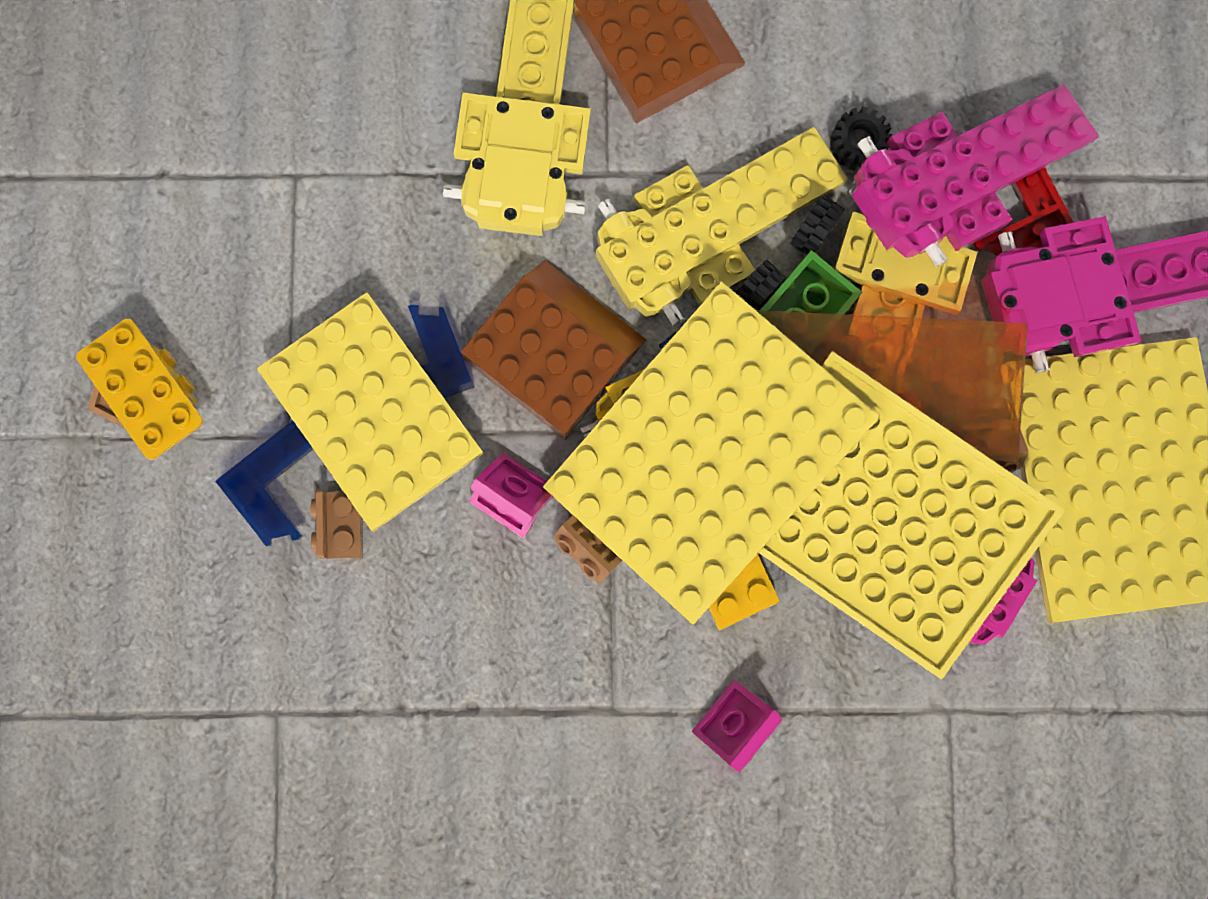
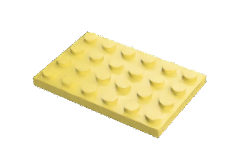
M368 292L257 368L372 532H375L484 454Z

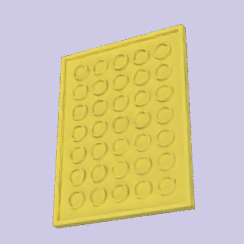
M721 281L552 475L543 488L694 625L880 417Z
M1197 337L1126 346L1074 357L1073 353L1049 356L1046 359L1050 370L1038 374L1035 373L1032 359L1002 364L1011 419H1017L1029 450L1020 469L1022 481L1065 510L1035 551L1048 623L1208 602V390Z
M832 351L821 367L880 418L759 553L942 680L1065 510Z

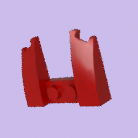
M1045 167L1012 184L1029 217L975 242L973 245L978 251L981 252L983 248H986L996 256L1002 253L998 235L1005 232H1012L1016 248H1042L1043 245L1039 232L1044 228L1074 223Z

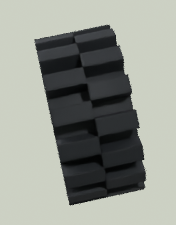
M862 107L860 112L857 111V108L851 109L849 114L845 112L840 120H838L831 134L830 149H835L833 156L835 159L841 158L839 164L843 167L846 163L850 164L849 170L854 171L857 166L860 169L862 163L867 159L861 149L854 147L850 143L849 134L853 130L862 129L867 131L871 135L872 142L878 151L882 149H887L888 151L889 149L886 142L892 136V134H889L891 130L890 123L884 125L887 118L884 115L877 118L876 114L878 111L875 109L870 114L867 113L868 107Z
M823 194L796 232L790 244L805 255H808L811 250L816 253L842 216L845 208Z
M765 260L743 282V285L738 288L736 294L758 312L785 282L787 277L771 262Z

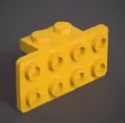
M124 319L76 354L77 361L145 458L150 460L157 459L203 425L204 419L194 406L198 402L192 394L195 391V387L184 374L179 376L174 369L177 362L169 351L165 348L160 350L150 344L133 320Z

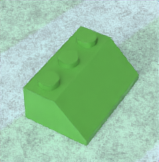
M811 250L758 313L810 356L862 294V291Z

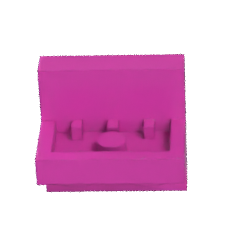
M503 452L474 480L470 488L474 492L469 502L524 538L529 533L541 510L553 496L543 488L547 482L545 479Z
M734 679L691 732L740 773L774 732L782 719L775 710Z

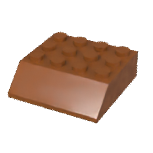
M708 0L574 1L575 22L636 124L745 65L744 59Z
M545 260L522 277L461 350V355L468 364L566 440L605 392V387L611 385L646 342V339Z

